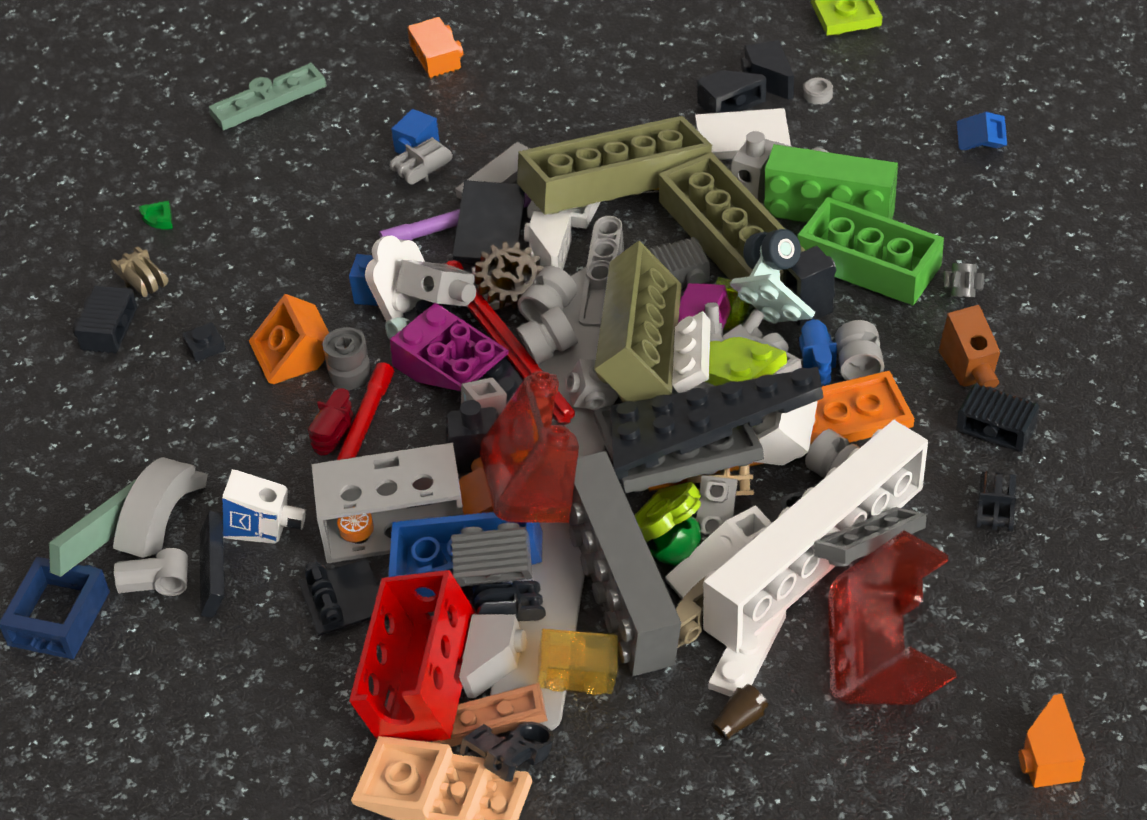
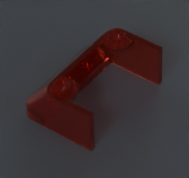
M903 530L834 580L828 595L830 691L833 697L847 704L913 705L957 678L955 670L912 647L905 649L903 616L919 606L923 599V578L948 562L947 554Z

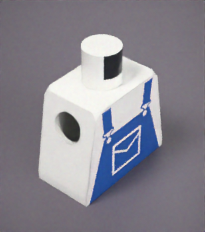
M232 469L222 496L223 538L275 544L279 541L284 527L302 530L306 509L287 505L288 489L284 485Z

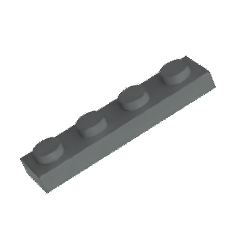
M894 507L815 541L814 556L827 559L829 564L834 566H848L852 561L860 557L870 556L872 552L880 548L890 547L892 543L900 539L910 538L911 534L926 528V514Z

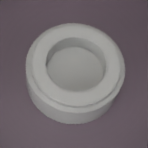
M819 77L806 81L803 89L804 99L812 104H825L829 102L833 97V84L829 80Z

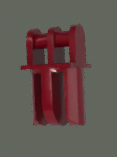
M340 388L335 390L326 403L317 402L319 413L309 426L308 433L314 452L319 455L331 453L344 433H348L350 430L351 421L354 416L347 389Z

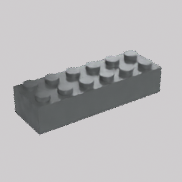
M606 451L565 460L564 475L559 477L562 498L558 499V510L561 518L568 520L572 545L579 547L581 551L580 560L585 575H590L593 580L592 590L597 604H603L607 630L610 634L615 633L618 640L617 652L620 661L627 663L632 676L675 666L681 621Z

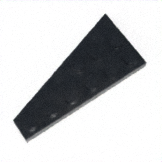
M818 367L798 368L791 372L762 375L759 378L739 382L730 381L723 385L694 388L687 392L671 395L663 394L650 399L635 402L626 401L619 405L610 406L613 464L618 480L629 476L627 470L644 464L646 468H650L659 464L658 458L675 452L676 454L683 455L733 435L732 428L747 422L750 427L763 423L762 417L772 412L788 413L823 399Z

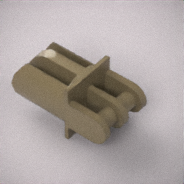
M137 246L134 248L133 253H124L122 259L118 261L113 259L110 262L116 274L124 280L125 286L127 288L132 286L143 297H147V291L149 293L156 292L158 284L162 288L168 284V277L150 260L146 249L143 251Z

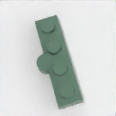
M310 63L275 78L273 84L268 78H255L249 83L248 90L208 106L210 115L222 130H226L326 87L325 77Z

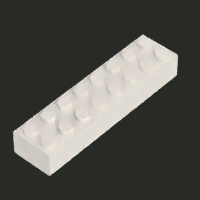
M895 420L891 421L883 429L875 431L866 444L861 448L854 449L846 461L839 467L832 468L819 484L808 488L799 501L792 507L785 508L767 528L760 529L751 542L742 549L735 550L725 564L718 570H712L706 576L703 582V630L738 653L739 647L744 643L742 633L749 632L757 636L766 627V623H757L755 621L761 619L769 608L773 611L774 620L783 610L788 609L835 567L829 564V560L814 556L815 541L894 507L902 508L922 490L928 440Z

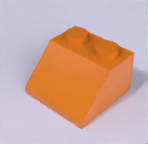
M284 294L250 338L249 343L268 383L276 384L317 370L325 361L322 343L329 331L315 304Z

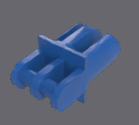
M812 319L804 324L801 329L802 334L799 337L803 368L818 367L821 386H826L831 383V368H836L837 343L832 342L824 323L820 320Z

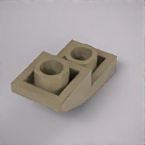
M706 576L690 589L676 608L681 621L677 648L685 643L693 642L702 632L703 582Z

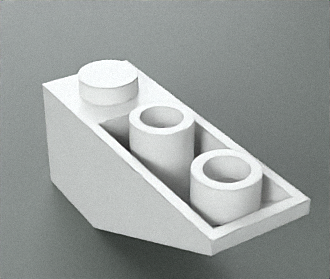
M756 505L726 520L688 558L684 559L665 577L666 582L683 599L701 579L712 570H718L729 560L735 550L745 547L754 539L760 529L767 528L772 523Z

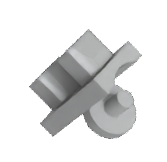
M702 475L700 485L701 497L699 499L701 506L697 510L696 517L701 528V540H706L726 520L733 517L738 479Z

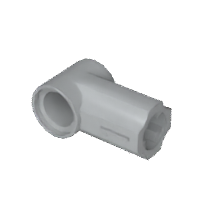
M166 548L159 551L156 558L119 561L115 563L114 576L117 592L125 593L155 589L160 594L166 596L180 595L187 588L188 555L177 548Z

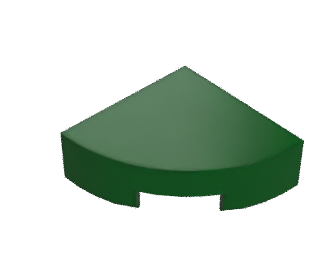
M169 201L139 206L142 220L147 225L157 229H173Z

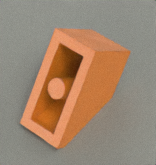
M1056 694L1051 698L1027 731L1024 749L1019 750L1021 769L1023 773H1029L1034 788L1081 780L1085 758L1062 694Z

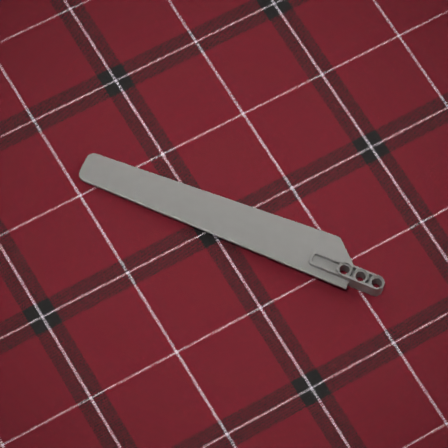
M604 216L595 222L587 266L571 276L577 285V293L569 305L563 307V313L568 319L578 339V343L563 352L555 349L554 357L538 365L575 411V417L571 419V423L564 425L563 422L558 423L553 417L554 421L537 433L538 441L549 440L554 474L520 480L538 508L536 515L543 531L542 562L532 565L531 579L517 581L539 582L541 588L539 594L543 597V604L541 606L545 608L546 615L538 621L518 622L521 630L526 632L525 652H520L518 667L491 686L490 692L491 696L539 683L548 721L540 724L547 726L551 731L562 720L585 577L580 560L581 551L579 547L572 545L569 535L570 525L567 519L563 520L558 510V499L562 498L559 477L564 475L565 460L605 451V443L595 422L594 411L588 408L572 406L570 394L566 391L565 381L568 373L573 370L579 359L596 360L609 263L624 252L622 222L615 216ZM524 382L533 395V390L529 387V385L526 382ZM516 461V464H515V474H516L517 477L519 478L518 470H517V461Z

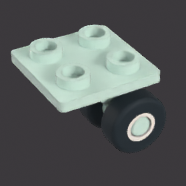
M787 229L751 235L745 242L743 254L747 265L753 271L749 277L734 278L730 286L738 292L740 299L752 304L764 314L763 319L768 322L777 323L812 319L815 312L780 281L779 270L789 269L799 260L801 247L797 236Z

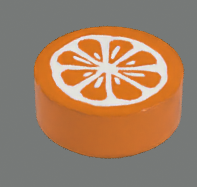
M371 513L337 519L340 536L349 542L363 541L374 530Z

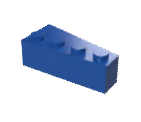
M534 508L392 522L388 577L450 570L453 574L451 535L461 534V529L466 527H480L483 531L497 530V526L503 523H517L520 527H526L530 539L531 565L542 562L543 531ZM428 588L415 589L419 595L424 597L435 595Z

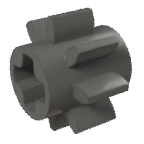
M953 263L952 272L944 271L943 287L951 288L950 296L975 298L976 289L983 290L984 274L977 273L976 264Z

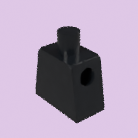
M467 400L461 404L459 411H451L447 414L444 444L453 443L458 474L472 472L471 464L480 457H486L491 462L498 458H503L511 468L510 453L506 452L504 448L507 442L500 434L503 429L496 421L499 417L496 408H481V404L478 401Z

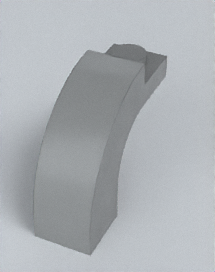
M164 457L153 461L139 475L125 499L116 527L113 549L142 558L161 551L166 525L175 504L184 494L205 488L208 474L195 471L196 467L192 464Z

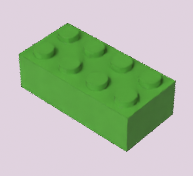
M774 144L765 167V208L776 218L808 222L825 199L830 197L892 219L895 211L898 163Z
M830 197L825 199L798 234L800 245L805 250L818 246L826 256H830L836 265L834 277L913 306L942 265L944 237Z

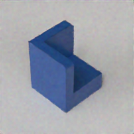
M983 112L957 121L959 149L968 150L981 145L997 149L1007 146L1005 116Z

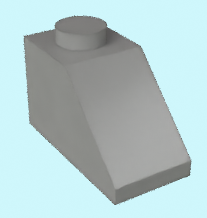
M472 614L459 674L467 698L478 697L518 667L520 652H525L527 637L525 630H521L516 615Z

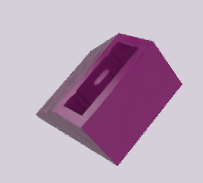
M437 303L430 306L390 339L392 366L416 382L461 391V384L477 381L509 354V350Z

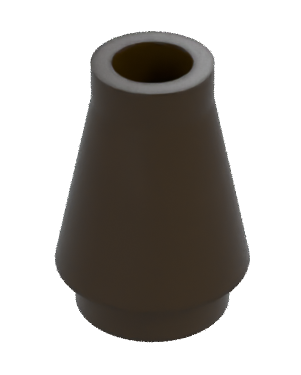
M746 684L743 688L737 687L711 725L719 736L728 740L735 733L763 717L764 710L768 707V702L750 684Z

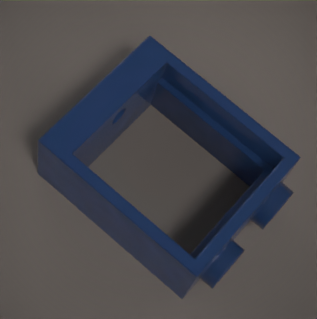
M36 557L0 620V629L7 646L74 660L110 592L102 569L91 565H76L60 577L50 573V559ZM47 584L81 591L64 624L29 617Z

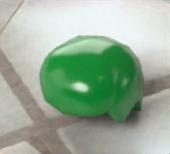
M690 516L685 521L676 524L662 536L654 538L653 541L657 546V551L651 549V555L668 566L679 565L701 543V528L698 521Z

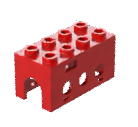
M450 570L381 579L349 699L351 705L377 740L379 736L424 742L451 739L462 691L459 674L472 614H476V611ZM428 588L435 593V596H421L415 589ZM428 612H434V616H430ZM386 614L390 622L389 632H387L385 628ZM378 644L382 651L381 663H379L377 658ZM370 675L374 682L373 694L370 693L368 684ZM388 689H389L390 694H389L387 706L385 707V701H386V697H387V693H388Z

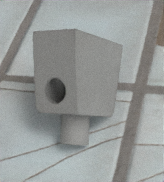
M752 131L746 135V142L733 158L731 173L762 204L765 200V167L773 145L778 144L765 139V135L762 132Z
M402 259L396 291L437 304L467 306L476 296V287L473 285L475 277L472 273L448 264ZM427 276H431L434 280V286L423 285L424 279Z

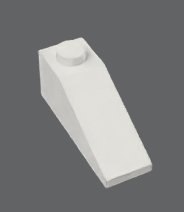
M534 211L530 223H525L524 240L525 242H530V248H532L534 255L540 256V266H554L563 270L572 241L571 213L558 212L556 214L544 215L543 212Z

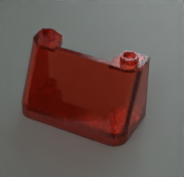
M536 371L532 375L527 376L482 439L480 456L495 515L502 520L509 522L569 523L579 445L576 436L567 427L562 425L551 426L555 395L558 393L559 388L556 374Z

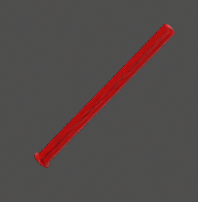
M452 260L445 263L463 270V266L458 261ZM476 289L474 300L466 307L492 340L509 350V354L506 355L507 359L533 392L542 391L546 394L548 398L546 404L550 406L552 416L558 423L563 422L564 425L571 423V419L575 417L574 409Z

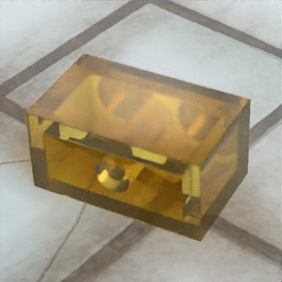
M542 629L538 649L537 683L540 684L541 688L556 692L570 690L587 692L592 695L612 694L617 676L618 635Z

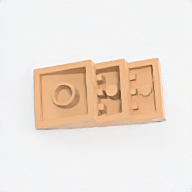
M379 736L351 801L356 806L394 820H518L531 787L532 779L529 772L515 770L513 781L506 782L484 767L485 758L453 754L448 744Z

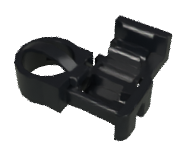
M524 722L519 724L509 734L508 741H506L507 738L504 736L499 738L492 733L490 727L483 724L463 737L459 753L464 756L474 750L485 757L484 767L504 781L511 782L513 781L516 767L526 761L534 766L549 756L554 735L543 724ZM525 739L535 740L536 742H535V743H530V742L526 741Z

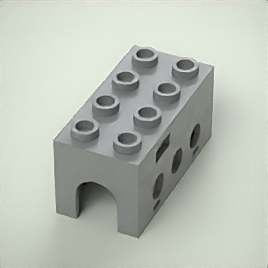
M453 443L312 464L316 515L327 563L390 554L391 538L385 535V531L392 526V522L463 515ZM371 513L374 530L366 542L355 544L344 540L340 536L337 526L338 518Z

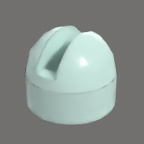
M404 317L388 320L385 324V329L389 340L406 327L410 321Z

